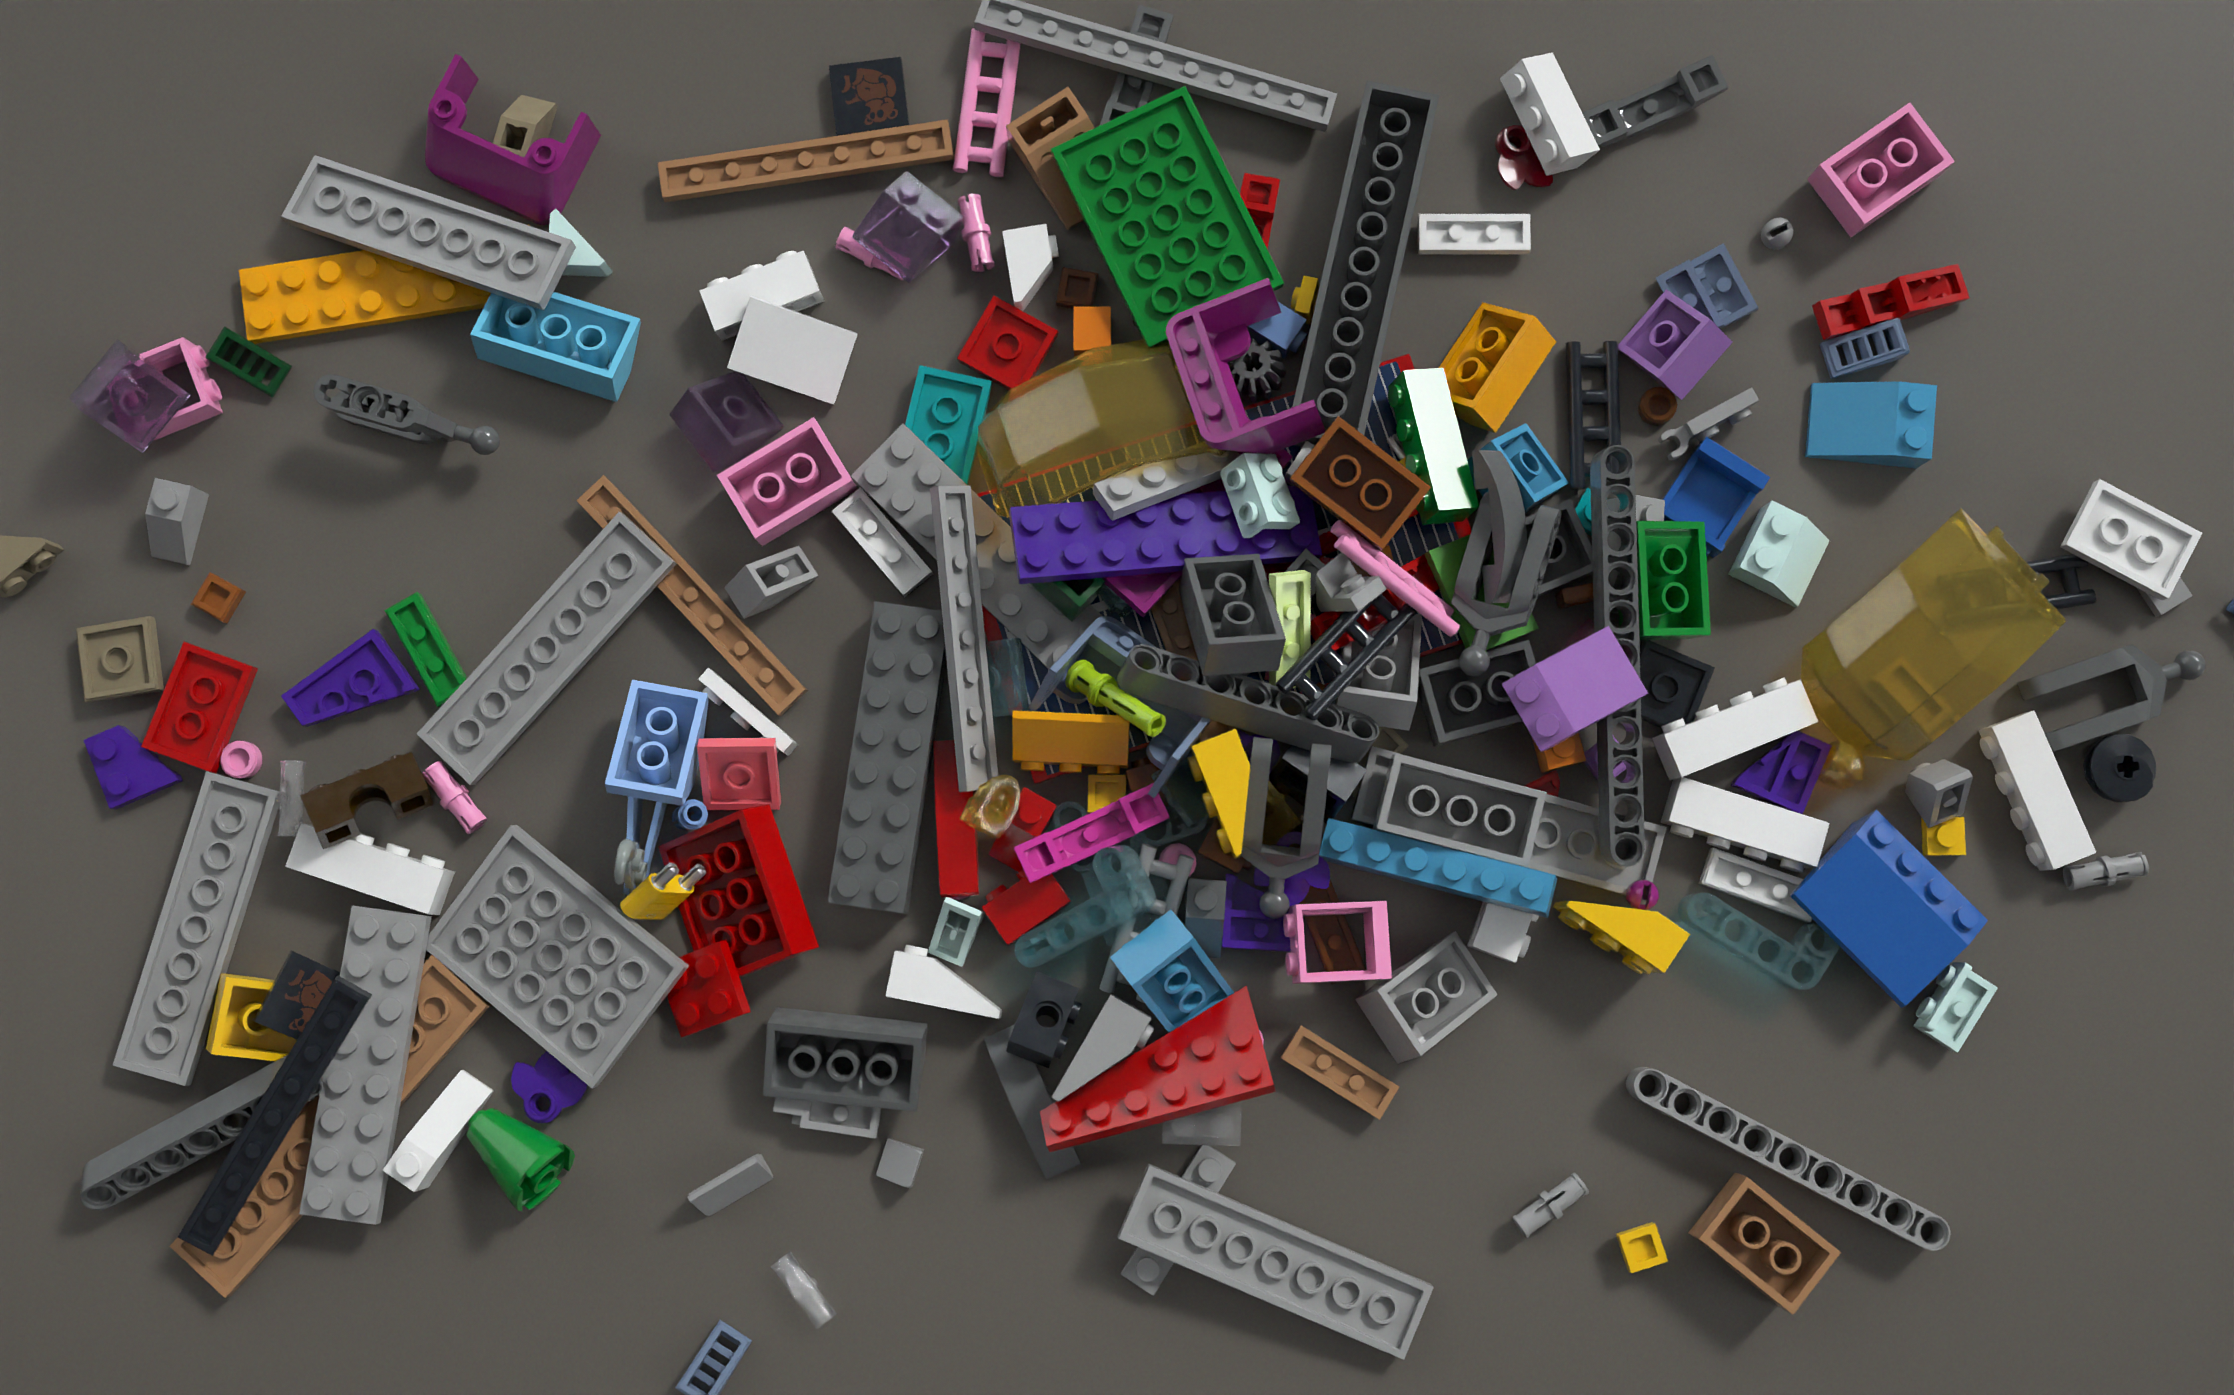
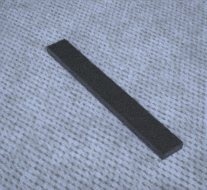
M339 975L335 977L181 1230L178 1238L212 1256L214 1255L373 994Z

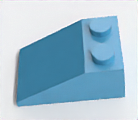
M1909 382L1812 383L1805 457L1907 468L1922 466L1932 459L1937 385Z
M1172 910L1156 919L1148 928L1110 956L1168 1033L1234 993L1195 938Z

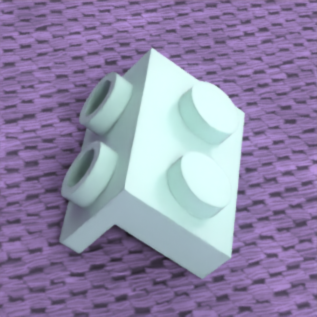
M1243 453L1221 470L1220 475L1243 538H1252L1263 529H1291L1300 523L1294 500L1288 490L1282 473V467L1277 460L1276 454Z
M1953 962L1952 965L1949 964L1939 973L1936 979V984L1939 986L1932 997L1925 998L1918 1007L1916 1016L1919 1018L1913 1026L1950 1051L1957 1053L1998 989L1971 971L1972 966L1966 962Z

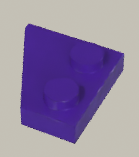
M117 725L84 739L109 809H119L183 781L181 775L176 771H172L159 760V756L155 752L141 747L142 744L138 741V738L125 726Z
M1798 730L1792 732L1732 781L1731 786L1780 808L1803 814L1832 745Z
M1226 874L1222 948L1291 952L1290 937H1285L1283 929L1284 916L1280 919L1266 917L1259 905L1264 892L1246 884L1233 874Z

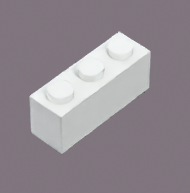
M1553 52L1521 59L1500 78L1547 176L1576 169L1600 150Z
M804 250L798 253L796 251L785 252L779 255L775 262L764 266L761 264L751 265L742 270L741 275L730 279L726 277L715 279L707 284V288L699 290L713 328L721 341L738 335L750 296L795 312L824 302Z

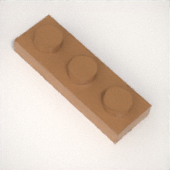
M1301 1025L1280 1057L1379 1120L1399 1089L1398 1085Z

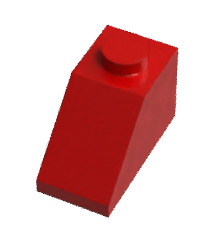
M1023 787L1004 820L988 855L1018 872L1022 871L1023 868L1014 851V847L1044 834L1058 811V806L1028 788Z

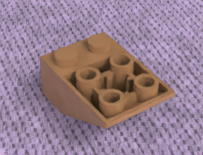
M1069 87L1006 125L1009 143L1067 230L1084 219L1051 155V148L1095 128Z

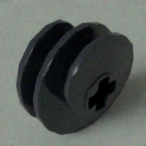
M2115 734L2101 738L2094 742L2086 752L2083 763L2086 781L2091 789L2103 799L2117 803L2136 801L2146 796L2153 788V781L2156 776V761L2151 749L2142 740L2132 735ZM2122 764L2124 770L2123 772H2118L2117 765Z

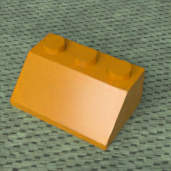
M1484 302L1481 303L1439 366V368H1444L1457 417L1470 425L1494 433L1497 432L1556 343L1555 339L1536 316Z
M1013 710L1014 763H1021V770L1044 771V764L1059 765V772L1081 773L1082 766L1097 767L1098 774L1118 775L1120 774V768H1128L1130 722L1123 719L1120 715Z

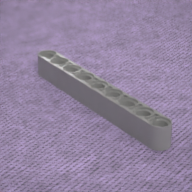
M1637 1067L1627 1076V1091L1639 1102L1896 1236L1931 1251L1940 1250L1949 1242L1951 1236L1950 1227L1940 1216L1656 1069ZM1650 1074L1655 1080V1088L1651 1094L1644 1096L1639 1090V1082L1642 1077ZM1685 1093L1690 1101L1689 1108L1683 1113H1678L1674 1108V1100L1677 1095ZM1720 1111L1724 1116V1124L1720 1130L1712 1131L1709 1126V1118L1712 1113ZM1755 1129L1758 1133L1759 1141L1754 1148L1748 1150L1744 1144V1137L1748 1131ZM1789 1147L1793 1152V1161L1789 1166L1783 1168L1779 1162V1155L1783 1149ZM1825 1166L1828 1170L1827 1181L1818 1186L1814 1179L1815 1171L1819 1167ZM1860 1184L1863 1189V1196L1859 1202L1853 1204L1849 1196L1850 1190L1853 1186ZM1895 1203L1898 1208V1214L1893 1221L1888 1222L1885 1218V1210L1889 1204ZM1930 1221L1933 1227L1932 1235L1928 1239L1923 1240L1920 1234L1921 1227L1925 1222Z

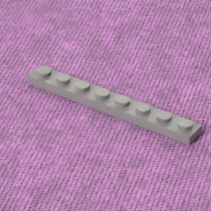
M936 486L930 488L959 792L999 788L971 486Z

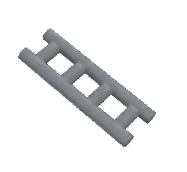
M1142 844L1100 984V990L1114 993L1117 982L1130 985L1110 956L1140 934L1133 932L1139 910L1161 917L1169 910H1172L1177 916L1194 858L1180 854L1176 865L1154 859L1157 847ZM1149 874L1172 880L1166 901L1143 895ZM1137 994L1136 1000L1145 1003Z

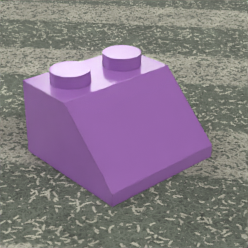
M1666 289L1618 344V349L1660 385L1682 400L1733 342L1711 319Z

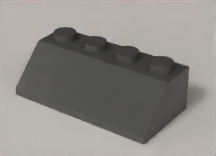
M776 1007L767 1025L763 1096L916 1112L925 1062L928 1023Z

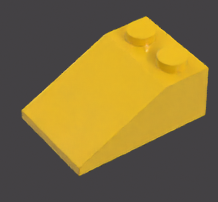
M225 973L220 974L206 1050L210 1054L277 1061L290 1053L297 1041L296 1039L254 1021L275 980Z

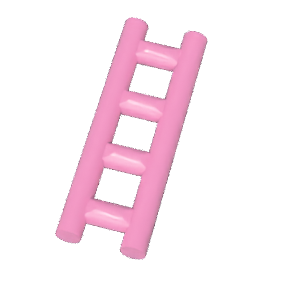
M972 28L953 171L966 173L969 161L990 163L989 174L994 177H1003L1008 145L1006 125L1011 122L1021 43L1008 39L1006 44L985 42L986 33ZM982 56L1004 59L1002 79L980 76ZM978 91L999 93L997 114L975 111ZM973 126L995 128L992 149L971 146Z
M1338 520L1334 523L1331 532L1338 537L1334 545L1336 549L1371 576H1379L1386 588L1449 637L1457 633L1460 625L1450 618L1454 612L1450 605L1343 521Z

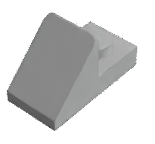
M1343 553L1339 554L1316 573V605L1320 612L1359 611L1386 590L1379 576L1362 577L1361 574H1357L1349 558Z

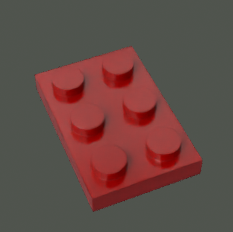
M183 642L141 747L200 769L217 773L221 754L230 741L258 668Z

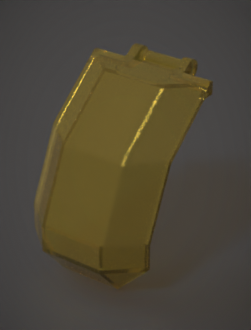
M1144 340L1091 348L1010 389L990 409L978 426V458L996 513L1009 518L1010 507L1061 503L1093 487L1094 483L1114 477L1134 466L1203 453H1213L1221 456L1227 451L1211 448L1205 443L1199 431L1169 341L1148 348Z
M1960 508L1895 570L1802 647L1801 682L1815 715L1851 754L1908 761L2002 685L2067 621L2041 593V590L2049 583V580L2042 573L2037 574L2003 538L2005 533L1997 525L1985 533Z

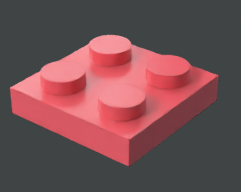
M699 738L697 752L703 804L707 810H741L770 804L771 810H780L781 792L776 738Z

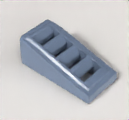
M1899 318L1819 344L1831 379L1900 360L1910 352ZM1868 338H1873L1878 355L1873 356ZM1854 342H1857L1862 357L1860 361L1857 360L1852 345ZM1842 346L1848 365L1842 366L1837 347Z
M719 1320L676 1386V1389L685 1395H720L752 1343V1340ZM720 1335L739 1346L735 1353L717 1342ZM712 1349L730 1360L726 1367L708 1356ZM703 1363L721 1373L717 1380L700 1370ZM695 1377L712 1387L708 1394L691 1384Z

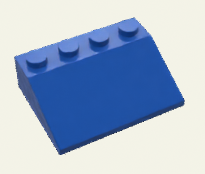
M1874 810L1853 822L1818 862V866L1811 870L1790 895L1901 1008L1905 1007L1972 942L1988 921L1878 810Z

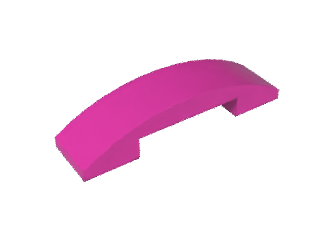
M1154 783L1051 832L1048 831L1014 847V851L1029 883L1082 861L1169 819L1170 816L1159 793L1155 798L1148 794Z

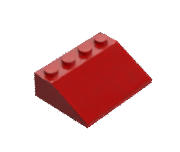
M770 804L741 809L658 846L664 866L668 863L676 864L679 869L678 875H685L696 864L702 865L705 868L704 870H706V874L693 885V893L678 906L693 951L719 941L727 940L738 975L742 977L819 947Z

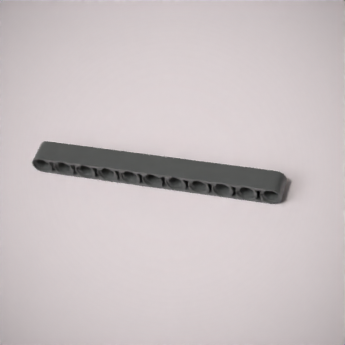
M1614 445L1595 454L1590 465L1594 633L1609 626L1640 678L1635 461L1629 449L1624 446ZM1608 455L1615 457L1619 463L1617 474H1612L1606 468L1605 461ZM1609 493L1616 495L1620 501V509L1617 513L1607 507L1606 499ZM1611 531L1617 533L1621 539V547L1618 551H1614L1608 545L1607 538ZM1611 570H1616L1622 577V585L1618 590L1609 584L1608 576ZM1613 608L1620 610L1623 615V623L1619 628L1614 627L1609 619ZM1641 698L1597 722L1600 851L1607 862L1625 867L1635 866L1644 856L1645 850ZM1618 723H1621L1626 730V737L1620 744L1613 739L1612 735L1613 728ZM1619 761L1623 762L1627 768V775L1621 782H1618L1613 774V769ZM1620 800L1625 801L1628 807V813L1622 820H1618L1614 813L1615 805ZM1624 838L1628 842L1629 851L1625 857L1620 859L1616 855L1615 847L1617 842Z

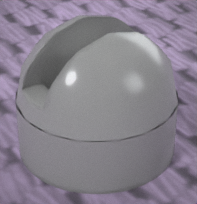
M1781 217L1768 221L1761 231L1763 244L1772 250L1784 248L1793 237L1792 225L1787 219ZM1780 227L1785 230L1773 238L1770 232Z

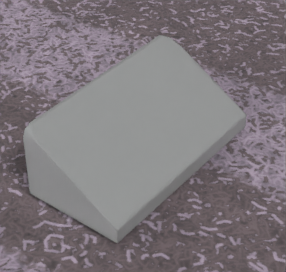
M757 1153L692 1191L687 1198L703 1214L711 1216L771 1181L773 1174L762 1154Z

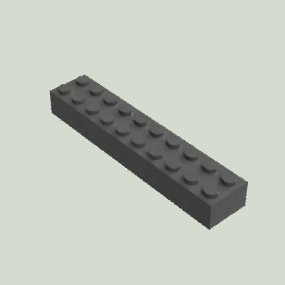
M1366 80L1292 406L1295 407L1314 399L1325 431L1328 430L1339 416L1361 434H1365L1440 95ZM1324 433L1297 443L1295 446L1303 447L1306 441L1315 446Z

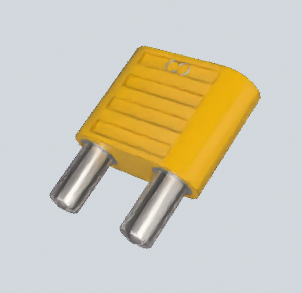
M668 863L659 873L650 874L620 903L621 910L632 919H665L693 893V885L706 874L705 868L700 864H696L685 875H678V866L674 863Z

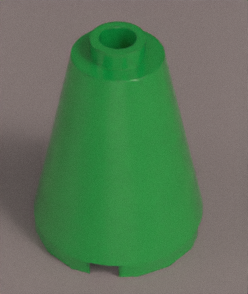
M495 1108L479 1110L468 1122L467 1138L511 1204L518 1211H522V1206H525L528 1210L533 1209L546 1200L562 1183L557 1179L562 1169L564 1168L569 1172L573 1165L575 1155L569 1146Z

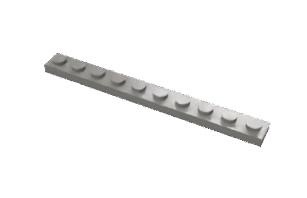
M982 0L975 19V30L1172 88L1179 89L1186 86L1189 93L1323 132L1327 130L1337 93L1019 0Z

